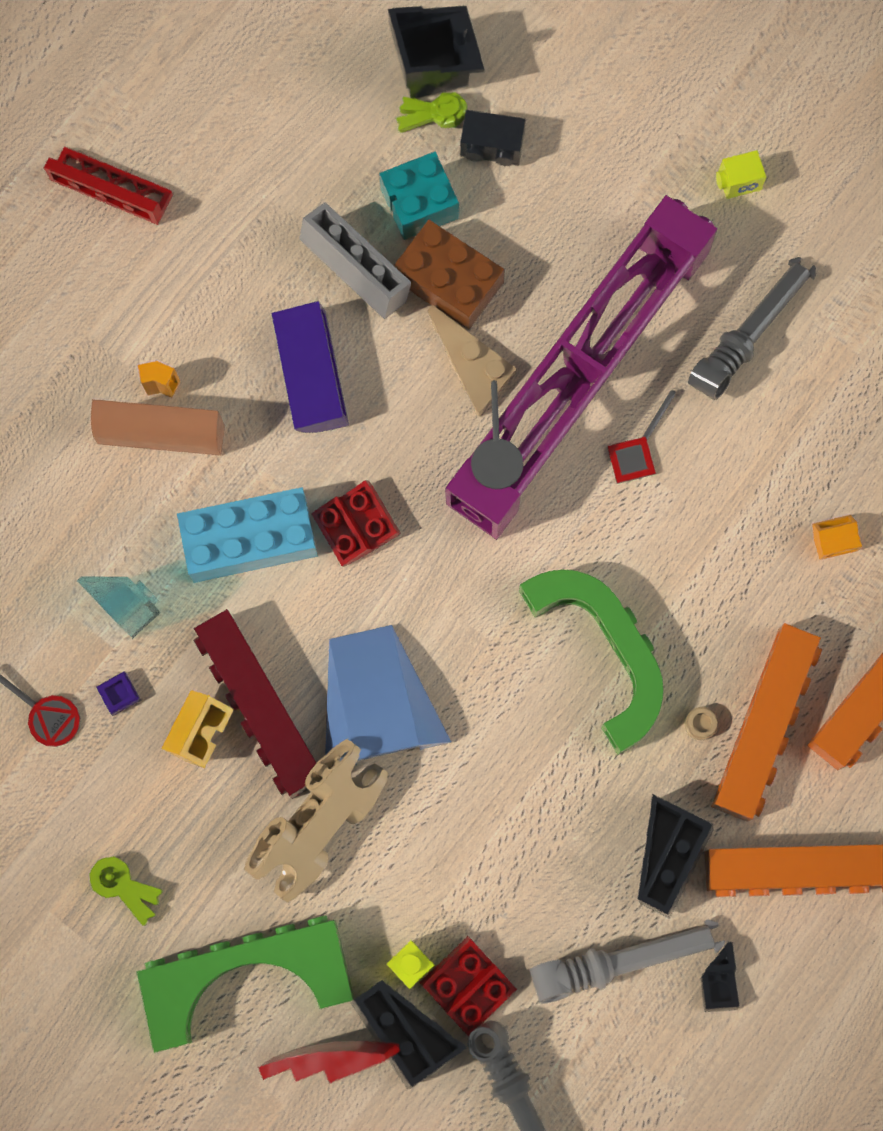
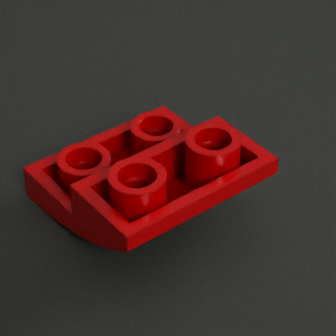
M368 480L363 481L341 497L335 496L311 513L342 567L366 556L401 534L373 485Z
M469 936L419 982L468 1037L472 1031L489 1018L517 990Z

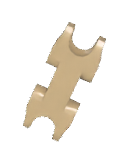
M348 739L340 742L316 763L305 781V786L311 791L309 796L289 821L283 817H278L267 825L259 835L246 860L244 870L256 880L268 875L278 865H283V870L275 883L274 893L286 903L295 899L315 882L327 866L329 855L323 848L345 820L350 824H356L363 820L375 805L387 781L388 772L376 763L367 766L360 774L352 778V770L359 758L361 749ZM348 751V753L346 754V756H345L343 759L340 760V758L342 757V755H343L345 752ZM375 775H377V777H376V779L373 781V783L370 784V785H368V784L370 783L371 779H372ZM261 858H263V860H262V862L260 863V865H259L258 867H256V866H257V863L259 862V860H260ZM294 880L293 885L287 891H285L288 885Z

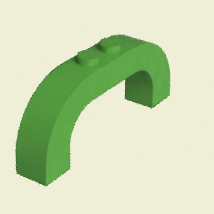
M548 571L521 583L519 592L535 618L556 606L567 604L579 606L593 616L627 671L633 686V696L629 707L619 715L603 723L601 729L617 755L636 745L651 729L659 715L663 700V680L658 663L651 653L654 651V647L647 635H640L634 624L637 623V620L632 610L628 606L624 608L617 596L603 582L579 571Z

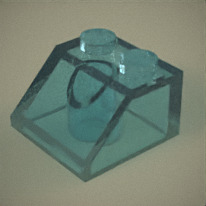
M81 576L77 580L132 639L161 613L155 606L158 599L140 580L136 584L129 577Z

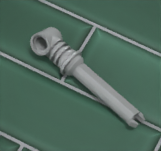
M707 919L704 921L705 926L614 952L605 953L602 950L596 951L594 948L588 949L585 955H582V960L578 956L574 957V962L571 959H567L566 964L562 960H553L539 964L530 969L540 1004H546L564 999L572 994V989L576 993L580 992V987L583 990H587L588 985L591 988L596 987L599 990L606 989V984L611 983L614 976L706 950L714 949L716 954L721 950L725 941L714 943L710 929L717 928L719 924Z

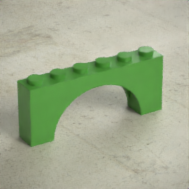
M327 915L307 920L309 926L296 930L295 924L276 928V935L263 938L261 932L242 937L244 943L231 947L230 941L211 945V952L198 955L196 949L177 954L178 961L166 964L164 958L146 962V969L137 971L153 1052L156 1053L192 1043V1017L203 993L219 977L245 965L271 964L291 971L310 987L320 1009L353 1001L355 998L336 921H328Z

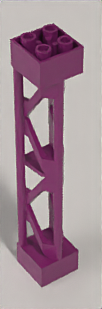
M667 195L664 196L646 220L642 229L499 417V434L504 429L501 439L510 442L525 411L550 390L555 388L558 390V395L518 447L524 461L566 403L571 400V404L525 466H523L519 479L513 485L504 489H490L483 486L477 481L472 472L471 460L473 452L445 488L447 506L497 540L519 511L520 497L680 280L684 278L689 281L708 256L718 229L710 219L702 215H696L681 200L672 199ZM638 249L648 254L627 269L625 267ZM636 275H641L644 280L594 347L591 348V335L612 295ZM654 286H656V290L653 292V294L650 296V298L647 300V302L644 304V306L641 308V310L638 312V314L626 328V330L615 343V345L612 347V349L604 353L610 346V344L613 342V340L616 338V336L619 334V332L622 330V328L625 326V324L628 322V320L631 318V316L639 307V305L642 303V301L645 299V297L648 295V293L651 291V289ZM592 312V316L576 346H573L569 341ZM563 350L564 364L567 367L560 368L539 386L538 382ZM493 427L480 444L493 439Z

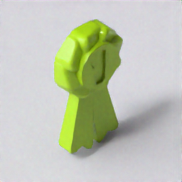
M443 92L432 103L403 97V104L399 109L401 114L408 115L396 118L399 124L398 130L400 133L433 121L441 128L457 127L464 121L467 103L457 92Z
M112 856L102 858L96 862L89 873L92 890L104 898L119 896L141 925L146 926L148 918H153L156 914L141 899L153 905H159L158 896L162 894L163 890L131 880L128 865L119 858Z

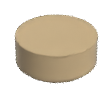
M706 707L693 709L685 719L686 732L690 737L699 741L711 738L716 733L719 725L716 714Z

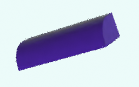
M316 301L271 313L294 429L303 433H317L349 426L327 315L321 303Z

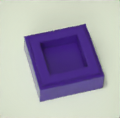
M125 671L96 686L112 716L141 701Z

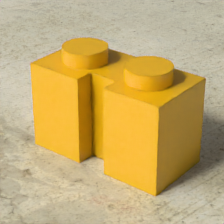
M191 690L161 749L188 763L205 769L216 747V744L210 741L215 731L223 733L234 709L209 695Z

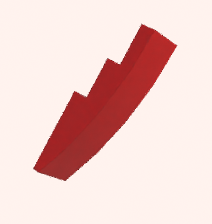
M375 1041L329 1042L302 1047L275 1056L260 1065L258 1069L263 1080L291 1069L296 1082L324 1071L330 1084L387 1061L399 1052L400 1048L395 1043Z

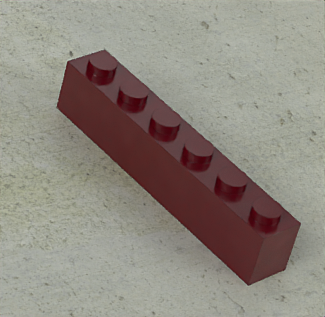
M226 609L196 626L194 630L198 637L193 639L202 656L206 654L210 656L214 664L209 669L217 683L219 684L224 681L230 691L224 695L234 711L240 709L245 720L240 723L249 739L256 737L261 748L256 751L265 767L271 764L277 776L273 777L272 780L280 794L288 793L289 797L293 799L308 790L305 786V781L309 772L316 765V761L229 610Z

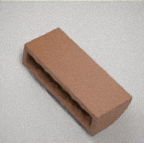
M92 399L91 429L97 444L221 456L225 425L219 411Z

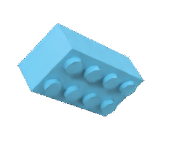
M303 487L177 513L188 575L194 583L318 557Z

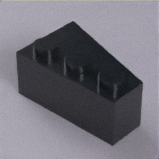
M652 794L638 901L641 905L670 919L714 829L712 823Z
M382 980L351 1002V1005L376 1042L398 1044L400 1051L389 1058L388 1061L407 1089L413 1088L468 1048Z

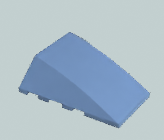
M392 625L329 639L325 755L346 739L361 749L357 761L416 747L422 750L452 743ZM348 751L345 752V753L342 755V757L340 758V760L343 759V758L346 756V754L348 753Z

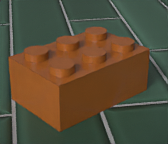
M431 220L426 222L394 264V267L411 281L410 292L430 305L435 306L468 330L504 284L505 269Z

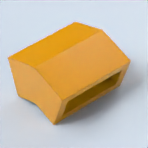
M158 361L138 365L141 384L148 396L162 393L168 397H173L181 382L174 368Z
M851 515L812 524L814 542L820 560L857 552L862 547L857 521Z

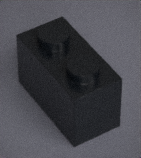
M466 110L460 140V156L475 162L482 160L494 161L501 166L519 165L526 119Z

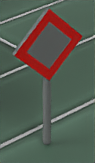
M674 390L669 392L641 438L607 446L617 484L656 474L647 440L676 394Z

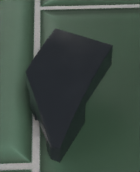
M733 942L726 943L701 976L704 1012L739 1009Z

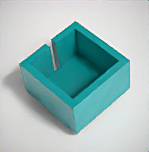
M436 151L379 173L381 191L390 211H393V218L403 241L416 236L428 220H431L438 226H442L459 219L458 199Z

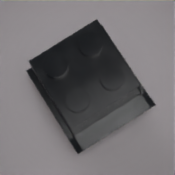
M422 6L388 9L389 26L410 98L416 99L466 87L469 84L470 73L485 72L467 6L424 9Z

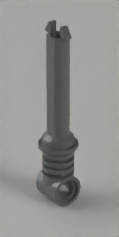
M801 257L790 259L788 262L790 268L737 330L723 333L720 337V343L708 358H703L696 364L689 376L688 384L713 400L720 398L727 389L732 376L741 365L752 360L754 356L753 344L810 277L813 280L816 278V266L813 265L808 271L807 268L800 265Z
M490 1020L484 1022L471 1032L467 1045L471 1055L479 1060L480 1064H486L483 1070L484 1072H490L487 1075L488 1080H494L491 1083L493 1088L491 1092L492 1097H497L500 1103L508 1105L520 1131H546L528 1096L530 1088L528 1080L530 1076L524 1073L521 1068L516 1069L519 1063L517 1060L512 1061L515 1057L513 1052L508 1053L511 1047L508 1043L509 1036L506 1028L497 1021ZM483 1033L489 1034L494 1039V1048L485 1046L482 1041Z

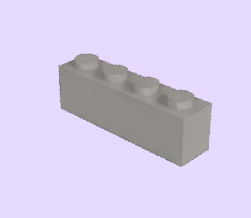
M326 202L303 217L299 240L383 319H386L406 303L411 281Z

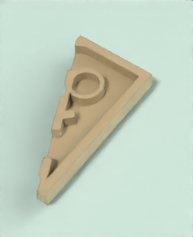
M432 305L427 310L432 320V325L445 347V352L460 378L464 391L466 390L476 415L480 417L492 402L491 382L493 380L497 381L499 394L516 374L517 368Z

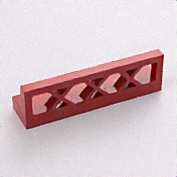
M65 146L57 160L49 157L43 167L50 181L156 225L159 224L174 195L172 190ZM68 158L79 161L82 169L79 170L67 165ZM98 171H103L107 173L109 181L103 180L91 174ZM125 182H130L134 184L136 192H132L118 185ZM156 193L161 195L162 198L158 203L144 196Z

